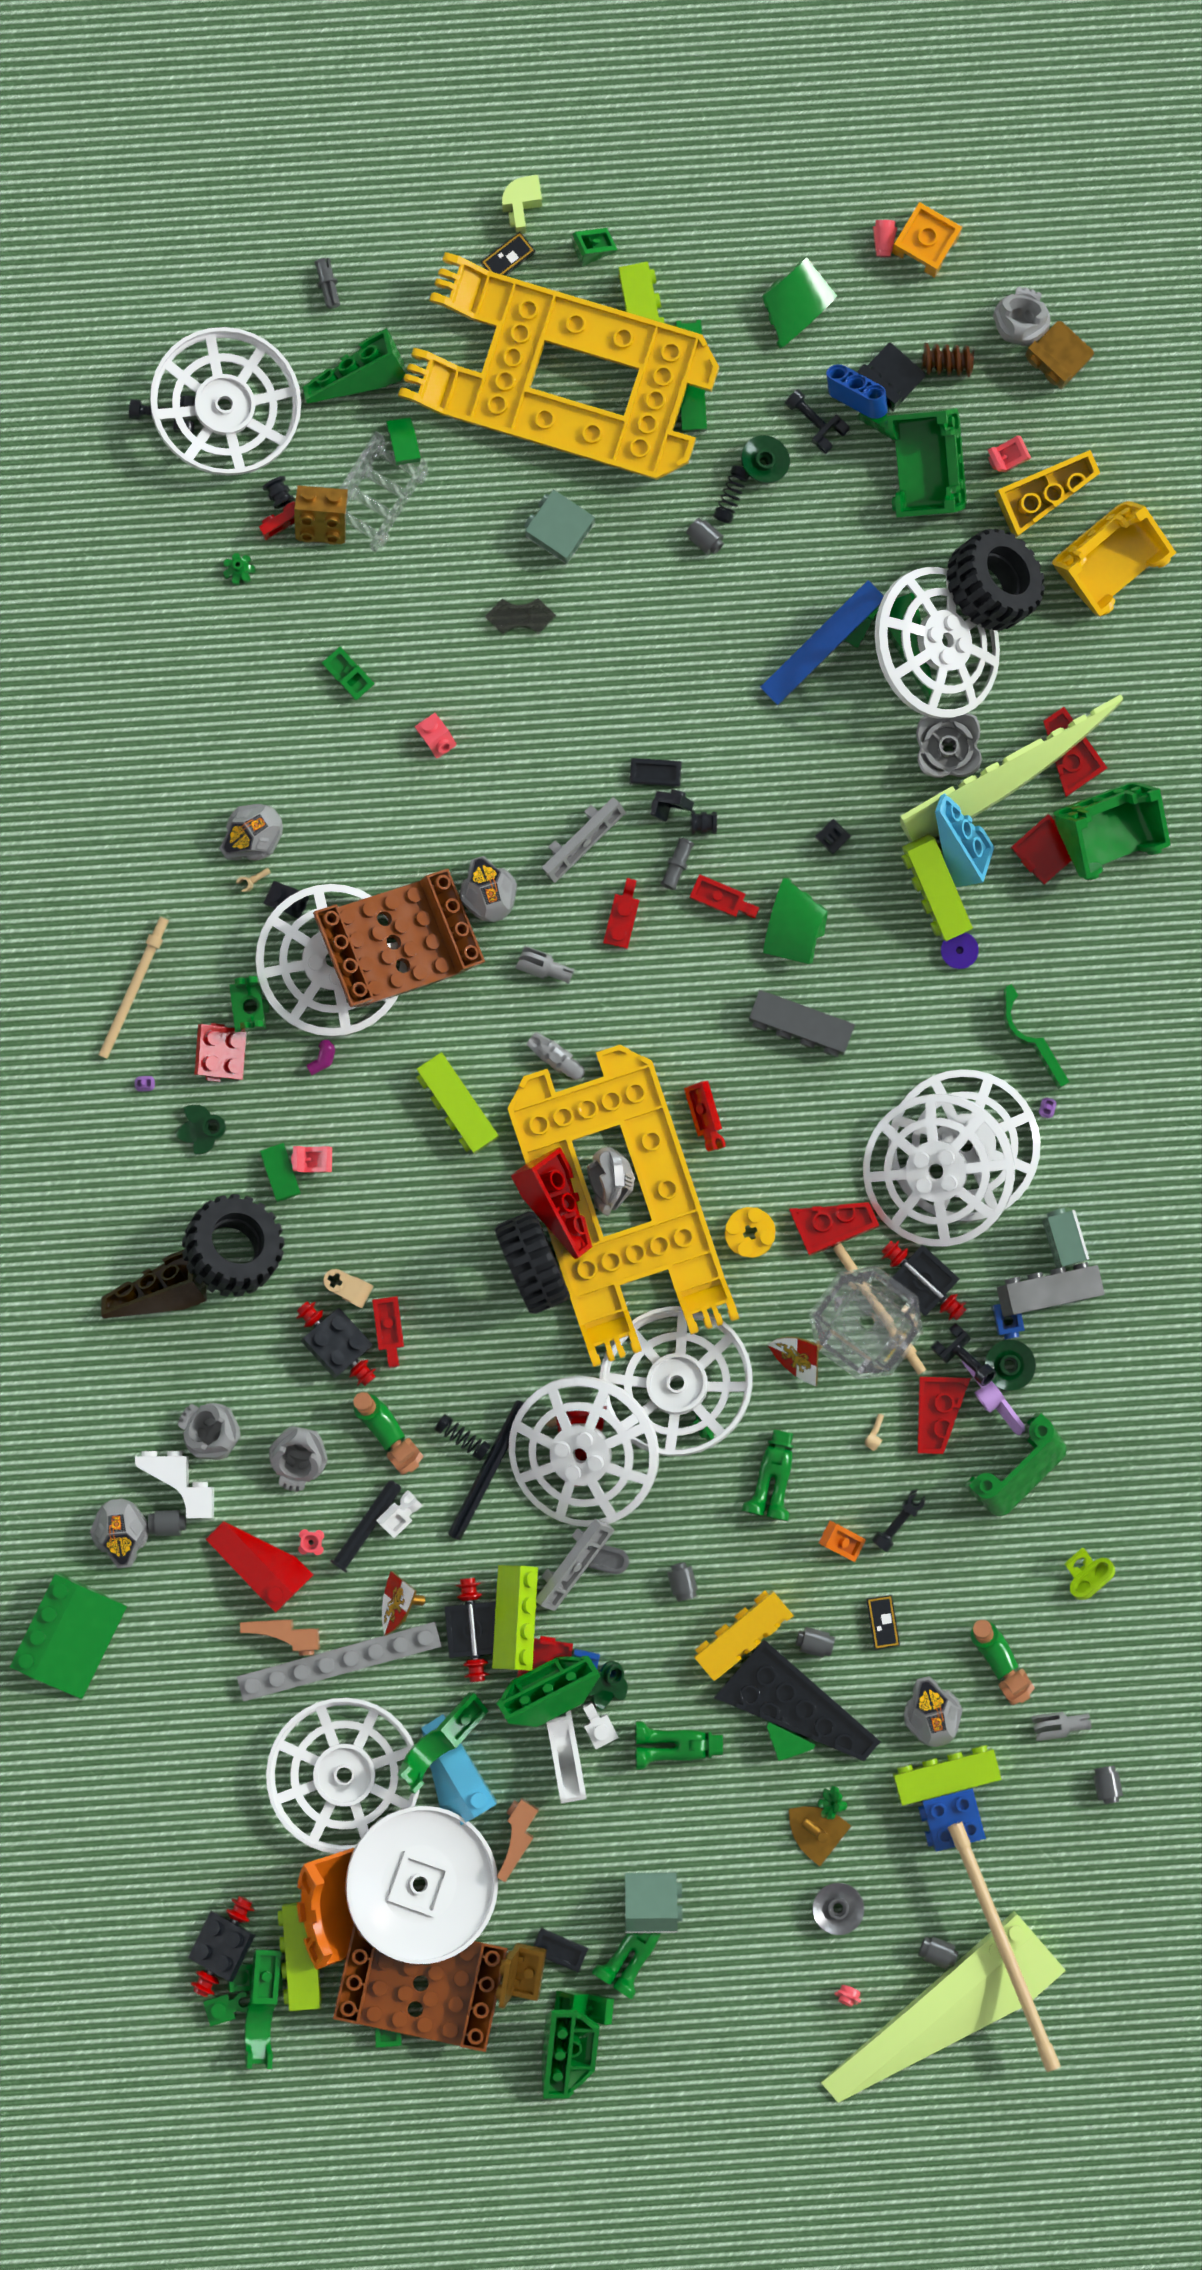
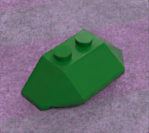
M574 1656L556 1657L532 1671L513 1679L504 1691L502 1698L498 1700L497 1706L508 1724L539 1727L583 1704L599 1679L600 1674L589 1656H582L581 1658Z
M551 2010L546 2015L541 2057L543 2099H569L574 2090L581 2086L595 2071L600 2027L599 2024L578 2010Z

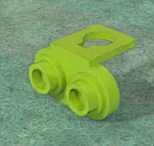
M1081 1548L1064 1564L1074 1578L1070 1584V1592L1078 1600H1086L1092 1597L1115 1575V1566L1108 1558H1098L1093 1561L1084 1548ZM1084 1558L1081 1568L1074 1567L1078 1559Z

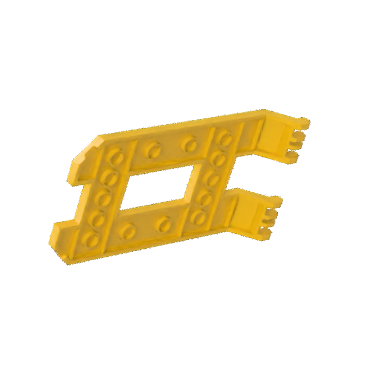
M444 253L443 262L449 265H456L459 269L457 274L447 269H439L438 275L453 280L454 284L442 279H436L434 284L439 288L450 290L451 294L448 298L433 292L429 301L444 306L470 320L496 327L482 373L457 366L428 351L413 348L411 356L417 360H424L428 364L426 369L414 364H408L406 370L423 376V379L405 374L404 381L410 384H417L420 386V389L416 393L402 387L398 394L400 398L417 403L443 416L655 480L689 463L696 438L673 431L688 385L712 392L719 371V365L702 334L497 274L458 255ZM545 342L639 370L624 416L531 388Z
M622 1045L596 1052L604 1077L555 1092L548 1068L523 1076L507 1108L526 1164L561 1147L573 1172L574 1178H571L574 1193L579 1194L580 1201L577 1202L580 1215L585 1217L592 1248L579 1258L574 1259L548 1228L547 1230L593 1367L601 1365V1360L595 1347L605 1344L608 1360L610 1362L615 1360L609 1343L611 1341L615 1342L619 1357H625L626 1354L619 1339L626 1336L630 1338L633 1353L642 1351L620 1285L665 1270L669 1271L691 1335L699 1331L693 1314L702 1312L705 1327L710 1329L713 1327L707 1310L712 1309L716 1324L719 1326L722 1325L723 1320L717 1306L726 1304L730 1320L735 1321L739 1319L653 1062ZM620 1125L652 1221L604 1237L572 1141Z

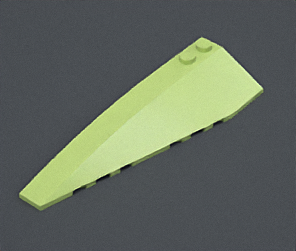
M1119 695L1093 709L1089 716L1083 715L1069 723L1066 729L1061 727L1056 729L1046 737L1047 740L1044 742L1040 738L1010 754L1002 760L1001 766L998 762L988 766L980 772L979 778L976 775L966 778L958 785L959 788L957 790L952 786L901 815L900 825L910 843L927 834H930L935 839L940 837L935 810L942 794L946 793V796L950 797L960 807L961 814L964 816L969 815L971 818L977 816L1024 786L1064 756L1104 721L1122 703L1123 697Z
M1014 1911L1001 1923L1031 1997L1035 1999L1066 1970ZM990 1932L959 1959L954 1966L950 1967L821 2082L838 2103L1022 2008L992 1933Z

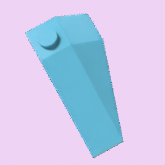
M944 793L939 798L935 815L943 858L956 887L983 883L994 845L981 826H974L972 818L969 815L964 816L961 814L960 807Z
M444 1714L422 1727L423 1737L435 1730L445 1720ZM462 1743L456 1749L441 1755L430 1765L440 1808L463 1817L465 1823L497 1804L495 1797Z

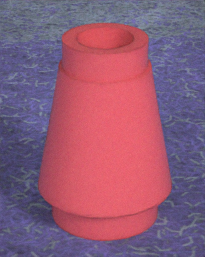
M893 220L875 221L873 233L876 257H891L898 229L895 227V221Z

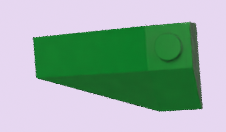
M385 328L358 344L361 349L350 357L347 354L341 357V362L336 368L324 370L303 387L306 402L309 404L366 392L400 382L407 373L404 361L389 330Z
M909 593L895 599L889 617L903 620L908 606L916 596L913 593ZM918 608L913 616L912 623L920 625L921 617ZM888 628V636L904 662H907L902 648L901 630ZM910 633L911 648L915 657L920 653L918 635ZM926 662L920 665L921 670L932 679L930 666ZM911 671V674L929 701L932 690L921 683Z

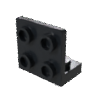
M891 342L868 365L864 364L857 372L885 388L887 407L892 412L926 376L924 371Z

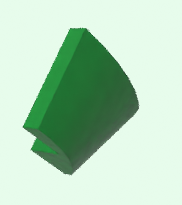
M807 257L802 259L787 276L777 280L762 295L765 308L769 312L770 324L775 327L779 339L776 343L780 349L803 331L837 297L836 293Z
M785 877L781 882L771 912L763 953L811 964L813 963L816 940L825 934L828 910L821 904L814 902L809 894L802 892L796 887L790 878Z

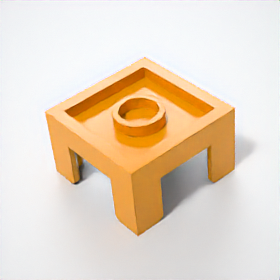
M919 202L895 241L892 253L902 259L904 254L925 265L924 272L935 278L952 245L954 246L960 237L962 226Z

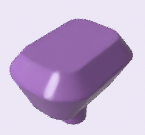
M138 1076L135 1079V1089L137 1091H152L155 1087V1080L152 1076Z
M1043 1098L1039 1114L1045 1118L1053 1117L1056 1101L1051 1098Z

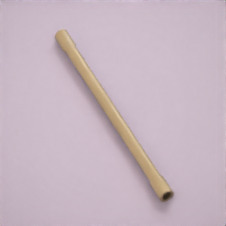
M962 1822L952 1824L948 1827L956 1849L960 1853L1037 2044L1038 2053L1045 2070L1050 2072L1058 2069L1061 2065L1053 2045L1049 2042L972 1851Z

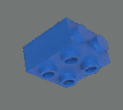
M973 1788L921 1801L922 1806H918L921 1821H927L929 1831L925 1832L928 1847L933 1846L936 1852L955 1847L948 1827L958 1822L963 1823L970 1843L986 1839Z

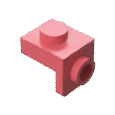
M1019 435L998 447L988 449L990 454L988 460L992 468L998 472H1007L1031 459L1022 437Z
M433 713L414 726L435 758H439L457 745L450 731L436 713Z
M293 1146V1153L291 1155L293 1171L301 1173L332 1172V1147Z

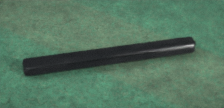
M517 1400L513 1405L448 1532V1535L452 1538L460 1540L465 1533L509 1447L512 1423L524 1402Z

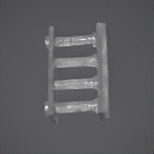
M376 431L340 489H348L347 503L349 500L353 501L355 499L386 518L379 530H376L348 512L345 515L346 524L373 539L370 546L371 550L375 552L379 546L381 548L384 547L390 536L387 534L418 483L422 485L429 474V471H427L428 465L425 460L421 461L418 468L411 463L395 465L393 452L386 449L384 436ZM375 458H383L410 474L412 477L406 487L403 488L374 471L371 465ZM368 478L398 496L399 498L393 508L389 509L361 492L358 486L362 479L366 480Z

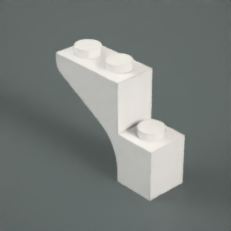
M142 1451V1456H135V1464L138 1468L178 1490L185 1502L186 1518H214V1487H208V1482H193V1487H189V1456H183V1451H167V1456H157V1451Z
M570 1710L546 1722L561 1804L587 1799Z

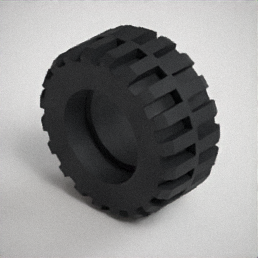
M986 529L977 533L952 553L947 566V580L950 582L948 589L950 593H953V601L956 605L960 606L963 615H968L971 618V622L977 625L981 624L982 628L996 631L1009 629L1033 613L1042 601L1045 587L1042 585L1044 583V574L1040 572L1041 565L1039 560L1036 561L1034 558V552L1025 546L1026 543L1022 539H1016V535L1010 532L1005 533L1004 530ZM988 569L998 578L1003 590L995 584Z
M231 1194L228 1199L225 1195L216 1197L214 1201L209 1200L197 1211L185 1230L186 1234L182 1240V1246L185 1249L182 1255L184 1261H189L186 1268L190 1274L193 1272L196 1274L195 1281L199 1284L203 1282L208 1285L207 1290L212 1293L216 1289L220 1291L222 1296L228 1297L233 1292V1295L238 1297L243 1296L245 1292L248 1294L255 1292L259 1286L262 1287L268 1281L283 1257L284 1252L281 1249L285 1244L284 1237L279 1236L283 1231L279 1223L275 1224L276 1216L272 1211L267 1213L264 1210L266 1206L261 1202L258 1205L252 1202L253 1198L246 1196L244 1199H240L239 1194ZM223 1227L241 1231L252 1243L254 1259L243 1264L232 1263L224 1259L213 1245V1231Z
M528 1211L498 1224L494 1229L529 1313L537 1314L566 1302L570 1297L568 1288L535 1212Z

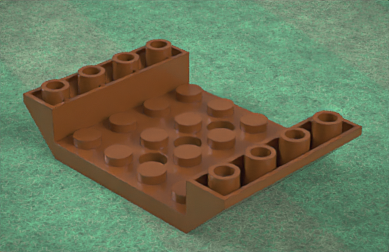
M449 869L426 875L418 882L340 907L335 904L313 912L350 1007L367 1006L454 977L485 962ZM378 914H383L388 918L387 926H383L378 922ZM391 937L397 941V949L388 947L387 938ZM397 961H402L406 964V973H401L397 970Z
M354 1924L333 2019L486 2052L497 2001L496 1992L502 1975L499 1974L502 1960L506 1959L508 1948L474 1941L462 1952L443 1961L431 1963L430 1965L406 1963L388 1957L375 1949L361 1935ZM417 1976H425L428 1979L429 1985L426 1990L418 1991L414 1988L413 1982ZM417 2001L423 2006V2012L420 2016L413 2017L409 2014L408 2006L411 2002Z

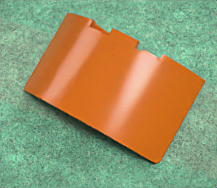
M355 1848L305 1863L299 1875L297 1888L301 1889V1901L297 1902L299 1922H304L308 1938L303 1940L316 1970L346 1960L354 1922L348 1909L345 1887L347 1868Z

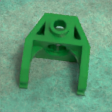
M248 976L247 978L239 977L234 979L235 984H229L235 1032L266 1029L265 1013H270L267 999L263 998L259 978L257 976ZM249 1001H254L258 1005L257 1010L252 1014H248L244 1010L245 1004Z

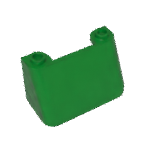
M957 408L887 416L888 421H885V433L887 436H890L891 440H895L900 490L896 492L895 497H892V509L896 512V518L955 513L966 508L967 495L960 417Z
M1137 782L1126 783L1061 808L1053 813L1055 825L1078 876L1085 880L1098 878L1099 874L1103 872L1102 865L1136 851L1155 855L1161 853L1162 849L1171 846L1160 788Z
M1035 1413L1026 1422L1029 1425V1437L1026 1441L1034 1450L1002 1482L991 1473H982L976 1478L972 1476L963 1485L995 1516H1005L1066 1455V1444L1052 1423L1042 1413Z

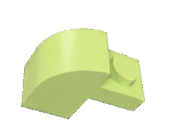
M538 175L521 177L512 181L503 193V212H508L510 228L515 227L516 234L518 232L526 234L523 209L542 207Z

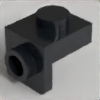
M671 790V793L656 791L655 799L651 804V816L666 822L670 808L692 811L694 801L686 798V793L682 791Z
M273 881L263 904L276 909L289 896L299 891ZM309 896L294 902L283 912L299 919L306 908Z

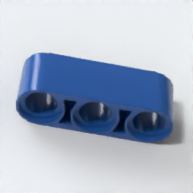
M837 364L827 369V385L831 397L872 419H878L886 415L888 408L886 391L883 386L844 365Z

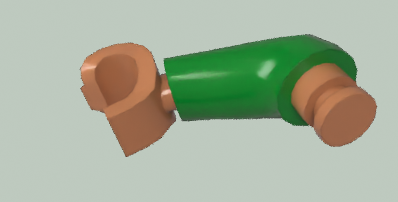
M366 1392L357 1394L353 1400L356 1417L373 1433L386 1452L391 1450L387 1454V1458L401 1475L417 1469L419 1462L424 1456L410 1438H406L402 1442L405 1435L389 1408L375 1395Z
M986 1620L977 1621L970 1632V1637L975 1647L990 1665L997 1679L1004 1678L998 1684L999 1688L1011 1705L1025 1702L1030 1698V1694L1035 1687L1023 1668L1016 1672L1014 1671L1019 1666L1000 1630L993 1623Z

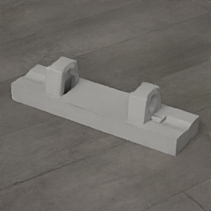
M614 797L599 811L590 805L584 811L590 820L564 846H561L555 840L548 847L554 856L541 868L554 883L626 813L620 802Z
M597 1519L593 1520L586 1531H581L577 1528L572 1534L577 1543L556 1571L553 1572L547 1569L542 1575L547 1584L536 1597V1602L542 1607L555 1611L615 1530L609 1524Z

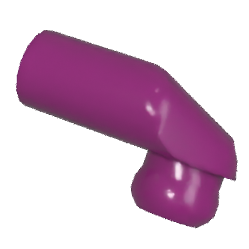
M322 1040L318 1045L320 1048L318 1059L306 1064L312 1076L332 1065L335 1046L330 1040Z

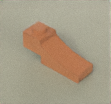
M293 1619L240 1623V1633L262 1634L280 1639L292 1645L293 1651H299V1656L314 1655V1650L320 1649L319 1628L294 1629Z
M523 1798L519 1802L514 1800L506 1812L509 1815L507 1822L511 1824V1840L506 1858L496 1876L506 1882L534 1837L526 1830L538 1813L539 1808Z

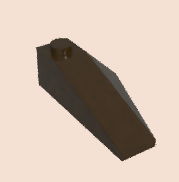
M181 1250L162 1259L164 1263L151 1271L148 1268L143 1271L144 1276L135 1282L127 1281L101 1298V1316L105 1319L184 1310L206 1302L207 1287L205 1283L199 1284L194 1280L197 1277L194 1272L192 1274L189 1273L186 1268L189 1261L183 1260L182 1252L184 1250Z

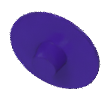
M965 932L942 942V958L952 968H967L978 957V943L969 933Z

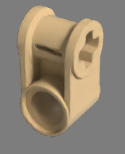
M338 1269L329 1270L323 1279L324 1285L329 1291L360 1308H363L374 1287ZM336 1273L340 1274L339 1279L342 1281V1284L340 1286L335 1285L332 1288L330 1286L331 1281L328 1280L329 1276H335Z

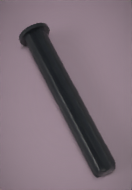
M393 1480L388 1481L335 1559L330 1560L331 1563L347 1573L348 1570L346 1568L378 1524L376 1520L389 1508L401 1491L402 1487Z

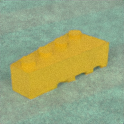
M1091 450L998 489L994 494L1010 532L1016 535L1015 538L1099 475L1100 471Z
M764 1590L754 1599L756 1604L749 1610L744 1607L734 1616L736 1621L728 1626L725 1623L714 1633L717 1637L709 1643L705 1640L695 1649L697 1654L694 1658L713 1681L717 1680L739 1662L744 1654L746 1655L756 1648L764 1637L767 1638L773 1634L784 1620L788 1621L794 1616L775 1592L770 1591L767 1593Z

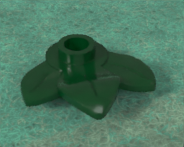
M188 1105L184 1107V1113L189 1121L185 1122L178 1129L176 1136L184 1142L194 1143L193 1151L195 1155L205 1154L213 1148L215 1140L224 1135L226 1131L225 1121L218 1115L210 1114L204 1106ZM211 1123H217V1131L211 1132L209 1130V1125Z
M612 1660L606 1662L599 1671L600 1677L589 1693V1696L592 1695L593 1703L599 1711H602L613 1697L625 1700L628 1684L624 1679V1670L618 1662Z

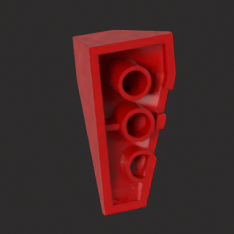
M561 1147L525 1164L510 1175L523 1200L574 1259L579 1258L592 1248L585 1217L580 1215L577 1202L580 1201L579 1194L574 1193L571 1178H574L573 1172Z
M225 1521L205 1539L275 1612H278L314 1576L296 1556Z

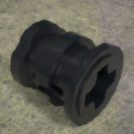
M285 476L274 478L262 487L264 491L269 492V499L274 501V509L283 508L295 499L293 495L289 494L290 489L288 485L284 484Z
M692 810L690 816L691 835H695L696 831H701V834H706L707 831L716 834L717 812L707 814L706 811H701V814H696L695 810Z

